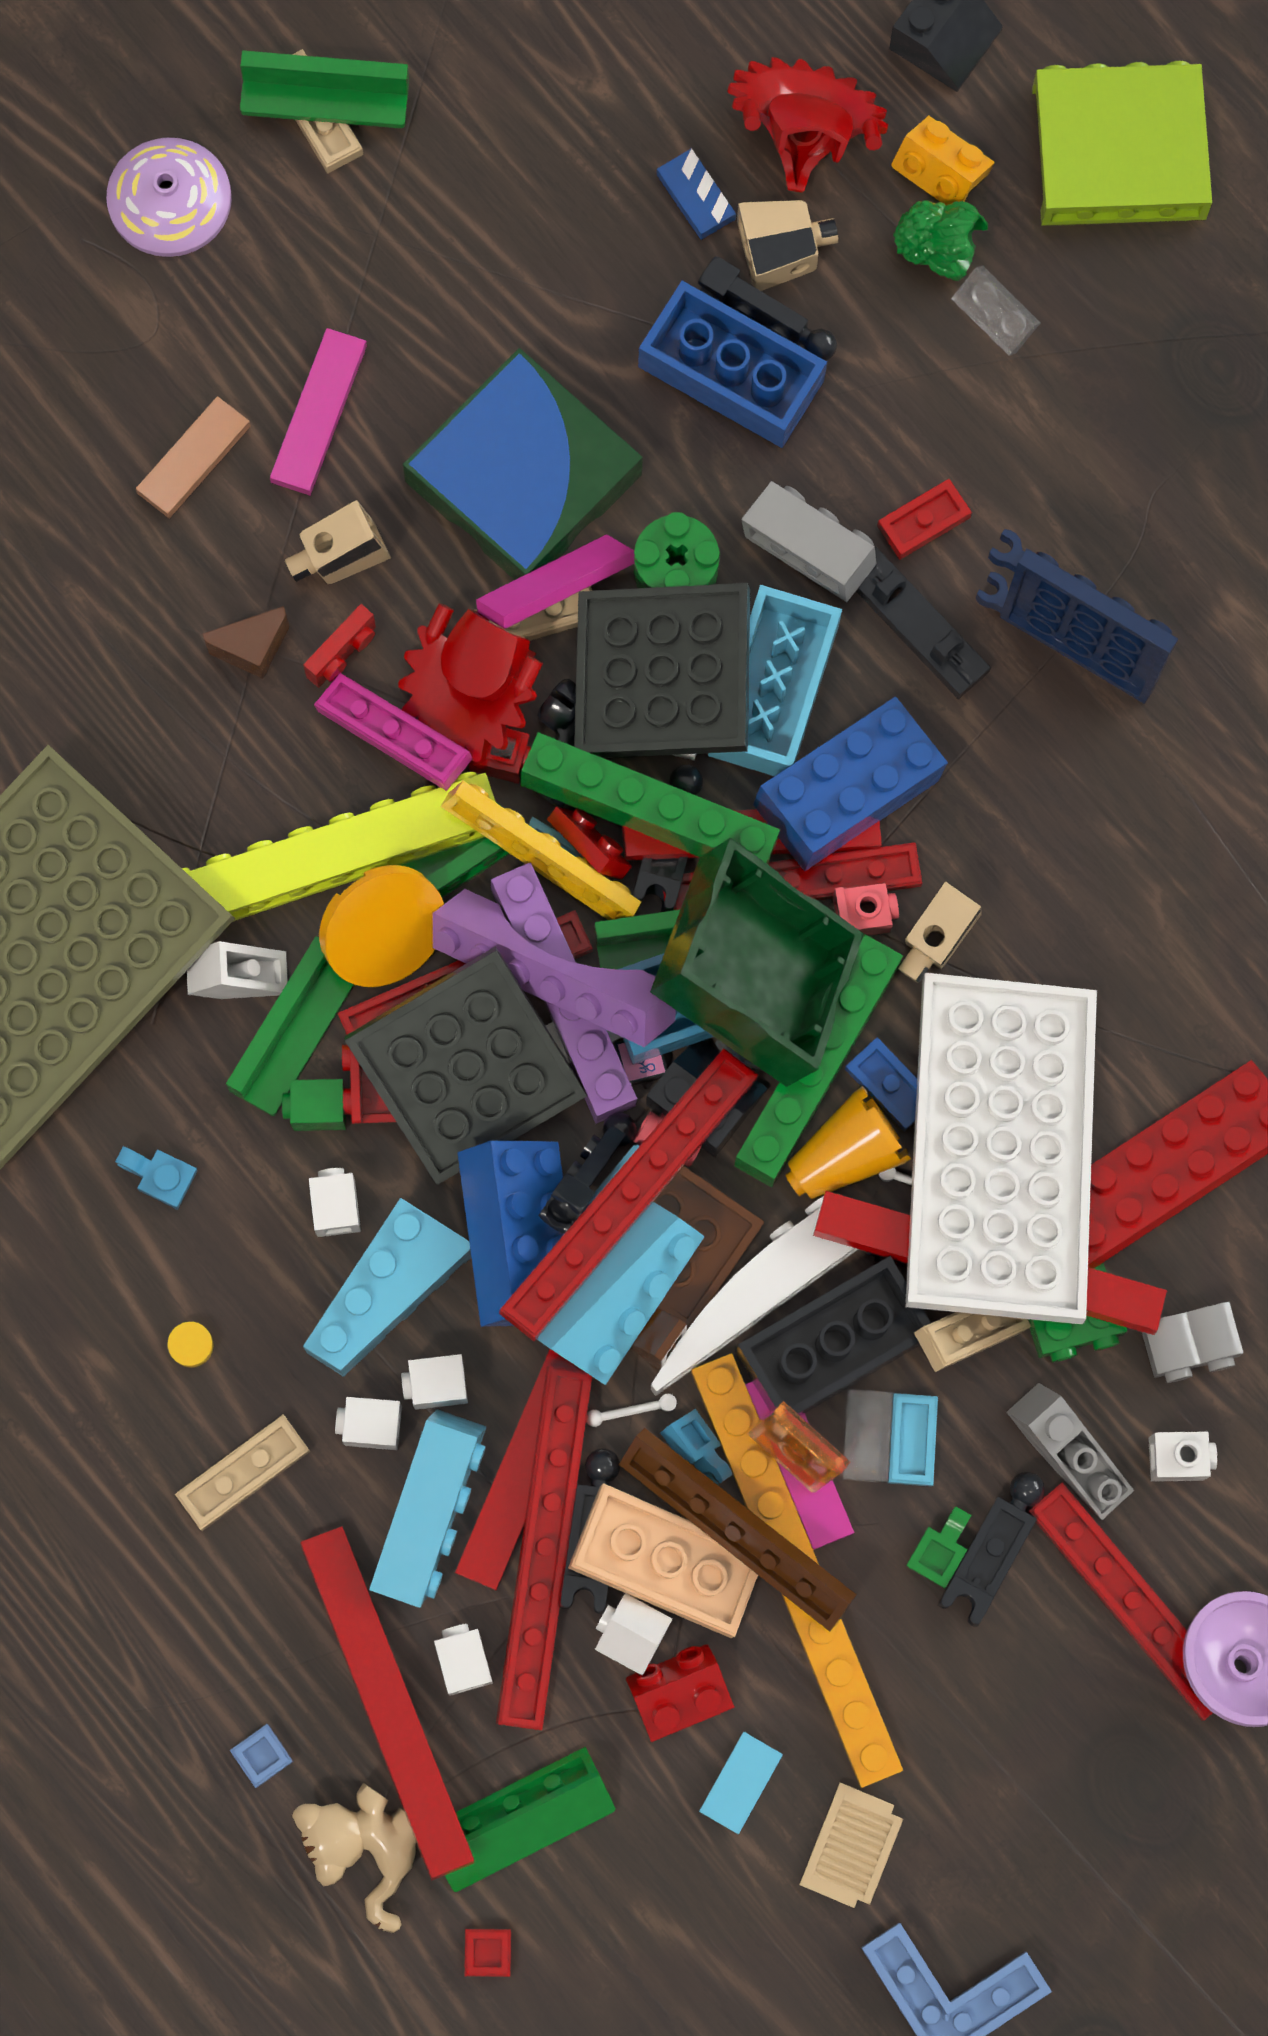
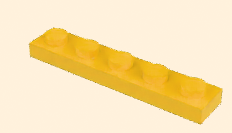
M462 781L448 793L441 807L523 863L528 864L531 862L535 871L607 920L632 917L640 906L641 901L632 896L631 891L624 884L610 881L598 873L585 858L575 857L563 849L556 838L547 833L538 832L526 824L525 819L518 812L509 808H503L491 800L488 793L481 787Z

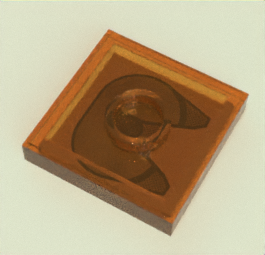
M784 1401L759 1420L748 1432L749 1436L811 1493H815L839 1476L851 1463Z

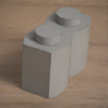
M1229 1302L1160 1318L1158 1331L1155 1335L1142 1332L1154 1378L1165 1376L1167 1383L1192 1377L1191 1369L1208 1365L1209 1372L1235 1366L1234 1358L1240 1357L1243 1354Z

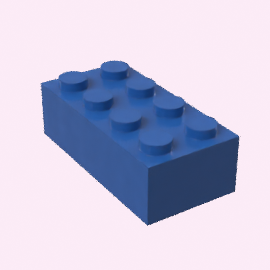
M681 281L640 345L638 367L783 448L823 384L827 361L690 284Z
M895 696L762 784L753 806L768 825L780 829L778 838L801 868L806 871L937 783L948 762Z
M488 1141L457 1152L481 1327L514 1326L499 1314L500 1309L564 1235L550 1227L538 1216L551 1198L555 1188L563 1179L558 1142Z

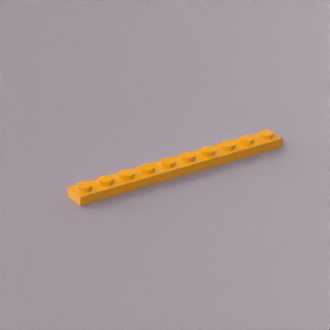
M728 1354L691 1369V1374L718 1440L721 1443L722 1450L732 1470L746 1508L818 1564L733 1354ZM782 1594L860 1788L903 1771L842 1620L840 1619L829 1632Z

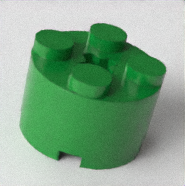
M680 512L670 513L650 523L641 532L635 545L634 576L637 588L714 585L718 576L720 551L713 533L702 522ZM673 560L677 562L680 560L684 562V565L682 566L679 563H675L672 566H670L669 561Z

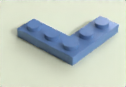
M897 1923L861 1947L916 2036H986L1052 1992L1027 1952H1023L949 2001L901 1923Z

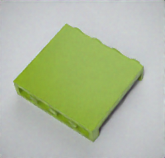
M1173 61L1167 65L1148 66V64L1143 62H1134L1125 67H1107L1104 64H1091L1084 68L1067 69L1062 65H1051L1044 69L1036 70L1032 94H1036L1043 186L1042 226L1206 220L1212 205L1202 64Z

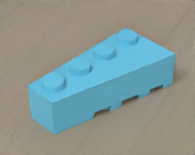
M400 1198L303 1345L306 1353L344 1377L385 1339V1336L413 1313L420 1303L434 1290L443 1285L449 1279V1276L471 1258L469 1241Z
M653 1202L539 1335L537 1340L606 1385L705 1236L676 1215Z
M438 1409L426 1420L369 1589L370 1591L419 1608L425 1602L426 1597L435 1598L443 1573L436 1571L441 1555L449 1556L455 1541L457 1531L451 1529L456 1512L463 1514L467 1505L471 1488L466 1487L471 1470L477 1472L482 1461L486 1446L481 1445L487 1426Z

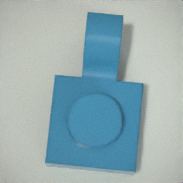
M123 1146L115 1161L118 1163V1167L142 1178L138 1191L177 1210L197 1173V1168L158 1149L151 1161Z
M696 1409L660 1432L671 1449L690 1464H694L695 1468L718 1486V1482L721 1483L733 1475L729 1465L715 1452V1449L721 1443Z

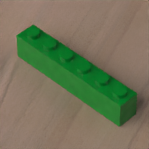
M539 732L521 770V786L618 825L629 827L698 857L703 856L731 838L768 864L778 840L780 829Z
M865 934L860 943L849 979L838 997L835 1021L819 1069L788 1087L779 1082L736 1156L734 1167L771 1188L773 1187L896 974L903 955Z

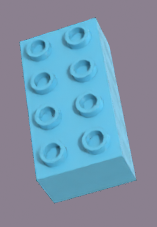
M760 585L750 615L748 752L709 753V757L772 776H776L796 763L839 627L842 609Z

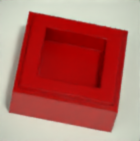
M465 1929V1976H511V1929Z

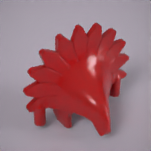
M777 57L771 58L769 67L756 61H750L748 65L749 72L735 70L733 79L737 83H730L727 90L729 94L737 97L733 100L732 108L742 111L746 129L755 131L761 126V122L767 128L780 154L788 191L804 192L810 173L817 163L829 152L832 153L833 162L838 163L844 154L849 139L858 134H864L865 144L869 150H878L882 146L881 134L887 133L888 124L881 120L885 119L887 110L873 104L876 99L874 92L855 90L857 79L853 77L835 79L833 68L830 66H823L813 71L803 59H798L794 66L791 67Z
M439 603L429 625H420L417 629L423 649L408 650L404 653L405 660L415 672L400 679L398 682L400 689L413 694L401 710L414 718H418L423 724L468 750L475 762L484 763L489 743L497 749H507L506 725L516 728L525 727L526 720L518 705L536 699L537 693L532 689V686L543 663L534 658L537 653L529 649L530 641L528 639L513 635L490 623L489 619L472 609H468L448 637L444 636L443 634L454 610Z

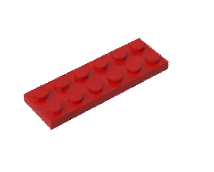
M1252 1060L1091 1164L1089 1268H1096L1268 1154V1079Z

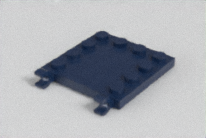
M1004 529L1000 540L1007 543L1011 547V551L1001 553L997 549L992 548L988 558L993 564L1006 567L1015 572L1009 591L1005 578L999 573L990 572L987 582L994 585L998 592L994 595H988L979 589L975 598L976 601L986 608H992L1000 612V618L1145 704L1152 694L1178 641V638L1172 635L1171 629L1158 620L1150 619L1148 621L1136 614L1132 605L1119 597L1109 598L1096 590V585L1085 576L1079 574L1073 576L1059 568L1058 562L1050 555L1043 552L1034 553L1029 549H1026L1024 552L1019 536L1011 530Z

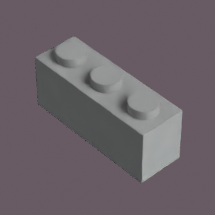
M771 481L741 519L747 539L845 602H848L877 564L874 543L866 534L857 529L851 532L839 524V520L834 514L825 508L820 507L817 510L805 502L804 497L790 486L782 488Z

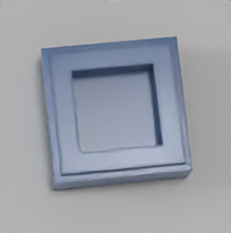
M268 1724L230 1750L255 1788H258L294 1762Z

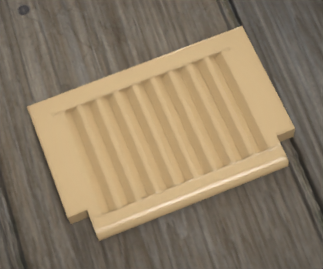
M839 1783L799 1885L855 1908L857 1900L870 1905L903 1822L902 1818L891 1814L894 1805Z

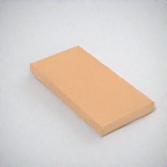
M604 1483L599 1487L568 1567L573 1571L729 1638L735 1637L758 1576L691 1521Z

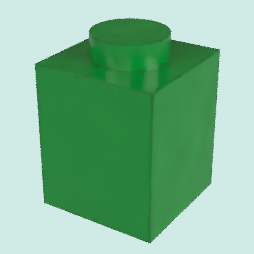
M343 1079L290 1080V1093L282 1094L283 1119H290L293 1131L346 1130V1115H344L343 1089L346 1087Z

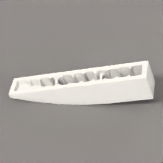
M823 1197L805 1209L808 1217L794 1226L791 1221H788L776 1229L769 1236L773 1242L738 1271L705 1306L684 1336L676 1344L675 1349L671 1352L652 1382L651 1391L655 1396L859 1250L813 1236Z

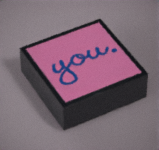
M624 1041L615 1043L617 1055L631 1086L660 1079L666 1072L667 1067L663 1054L632 1065Z

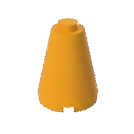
M863 1086L857 1089L788 1161L791 1171L785 1174L799 1197L804 1193H807L811 1199L824 1195L825 1191L832 1192L903 1165L912 1159L907 1149L900 1153L897 1151L902 1148L897 1141L900 1138L874 1099L871 1098L864 1102L863 1099L868 1097V1094Z

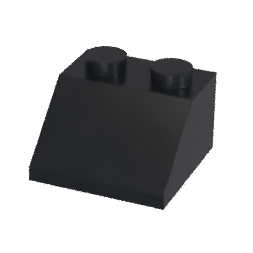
M912 0L893 25L889 49L958 92L1000 34L1003 26L984 0Z
M704 1040L691 1044L673 1061L648 1093L646 1106L658 1115L663 1113L666 1116L720 1052ZM756 1080L701 1147L713 1157H716L768 1088Z

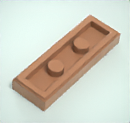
M217 396L136 487L137 494L170 519L251 427L250 421Z

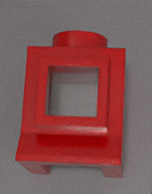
M506 728L508 738L507 749H497L489 743L485 762L477 763L472 759L469 763V770L479 774L486 772L487 776L519 784L521 770L531 749L530 734Z

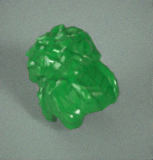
M917 201L905 214H902L893 235L895 237L894 242L897 246V253L903 255L907 261L915 265H929L931 271L938 275L959 281L967 274L976 245L972 241V232L974 230H988V223L985 221L984 216L979 214L977 208L968 202L955 201L946 206L942 202Z

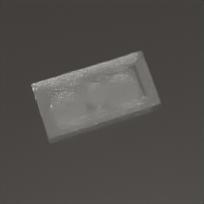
M983 265L973 270L951 298L1009 356L1017 353L1040 324Z
M848 1389L844 1441L845 1461L843 1462L842 1480L888 1482L893 1392Z

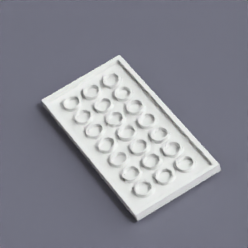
M925 973L922 979L905 1307L1083 1324L1085 1322L1097 990Z

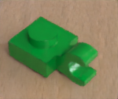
M955 1506L940 1533L927 1527L906 1567L945 1589L968 1550L956 1542L971 1515Z

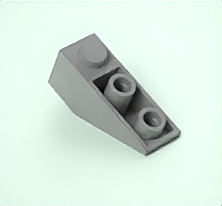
M1038 1383L1006 1412L1032 1446L1099 1519L1103 1520L1134 1491L1061 1395Z

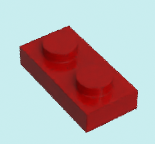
M947 479L878 520L877 527L899 560L970 519L972 511L951 480Z
M360 604L303 664L306 678L318 688L326 680L329 682L334 681L339 673H342L347 664L345 660L355 649L359 652L362 651L374 638L375 632L373 630L376 628L374 614Z
M557 806L547 818L553 827L598 873L622 880L632 866L620 855L623 852V848L612 838L601 835L594 828L597 822L585 811L578 808L575 811H571Z

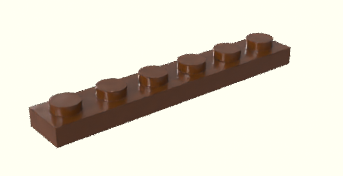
M646 1428L635 1437L619 1463L622 1468L829 1632L836 1626L857 1594Z

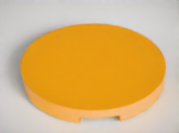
M399 865L381 866L365 871L363 873L364 877L351 884L341 895L335 894L323 914L319 930L321 951L324 953L331 968L342 979L354 985L379 987L402 980L420 968L435 950L433 948V912L444 905L442 897L434 885L422 873L410 867Z

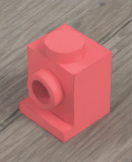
M886 883L846 889L839 887L834 890L832 898L834 912L864 933L863 936L865 934L870 936L890 933L893 925L892 919H899L896 894H887ZM873 902L876 910L872 913H865L861 910L860 903Z

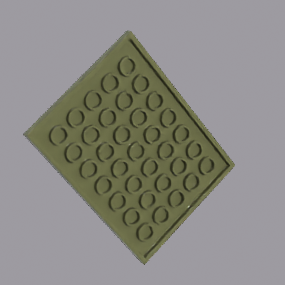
M49 745L40 752L0 795V1169L235 919Z

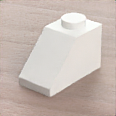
M220 941L210 944L205 952L187 970L188 995L217 999L278 996L288 982L286 951Z

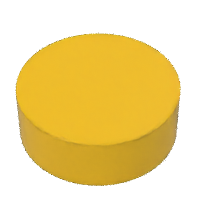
M184 1322L176 1326L170 1333L168 1350L171 1357L178 1364L189 1368L198 1367L210 1358L213 1351V1339L203 1325L196 1322Z

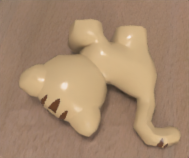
M365 1783L362 1784L356 1793V1803L361 1808L357 1813L348 1810L338 1803L326 1806H319L317 1804L298 1806L293 1811L292 1817L296 1826L302 1832L301 1840L308 1858L315 1865L317 1880L323 1886L335 1884L343 1877L346 1868L353 1866L361 1857L363 1850H369L384 1877L377 1887L365 1898L366 1918L379 1930L391 1933L398 1931L401 1927L399 1916L384 1911L383 1903L396 1893L402 1879L412 1869L416 1855V1840L404 1810L399 1807L392 1816L383 1812L388 1800Z

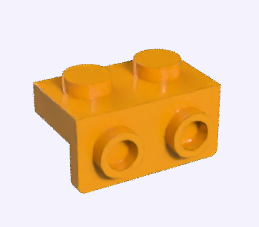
M927 116L905 136L891 166L947 206L955 201L965 202L969 192L989 175L995 162L984 155L978 147L967 143L950 131L944 123L936 121L931 116Z

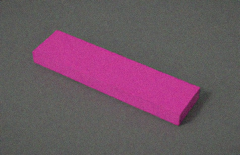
M326 328L270 475L271 483L311 496L367 347L366 340Z
M606 534L476 599L477 612L506 629L634 564V550Z
M339 673L314 704L317 711L445 791L450 788L472 760L468 750L342 673Z
M753 1382L745 1384L812 1549L816 1550L854 1534L830 1473L823 1477L818 1475L764 1426L763 1423L772 1414ZM801 1415L800 1418L809 1425L806 1415Z

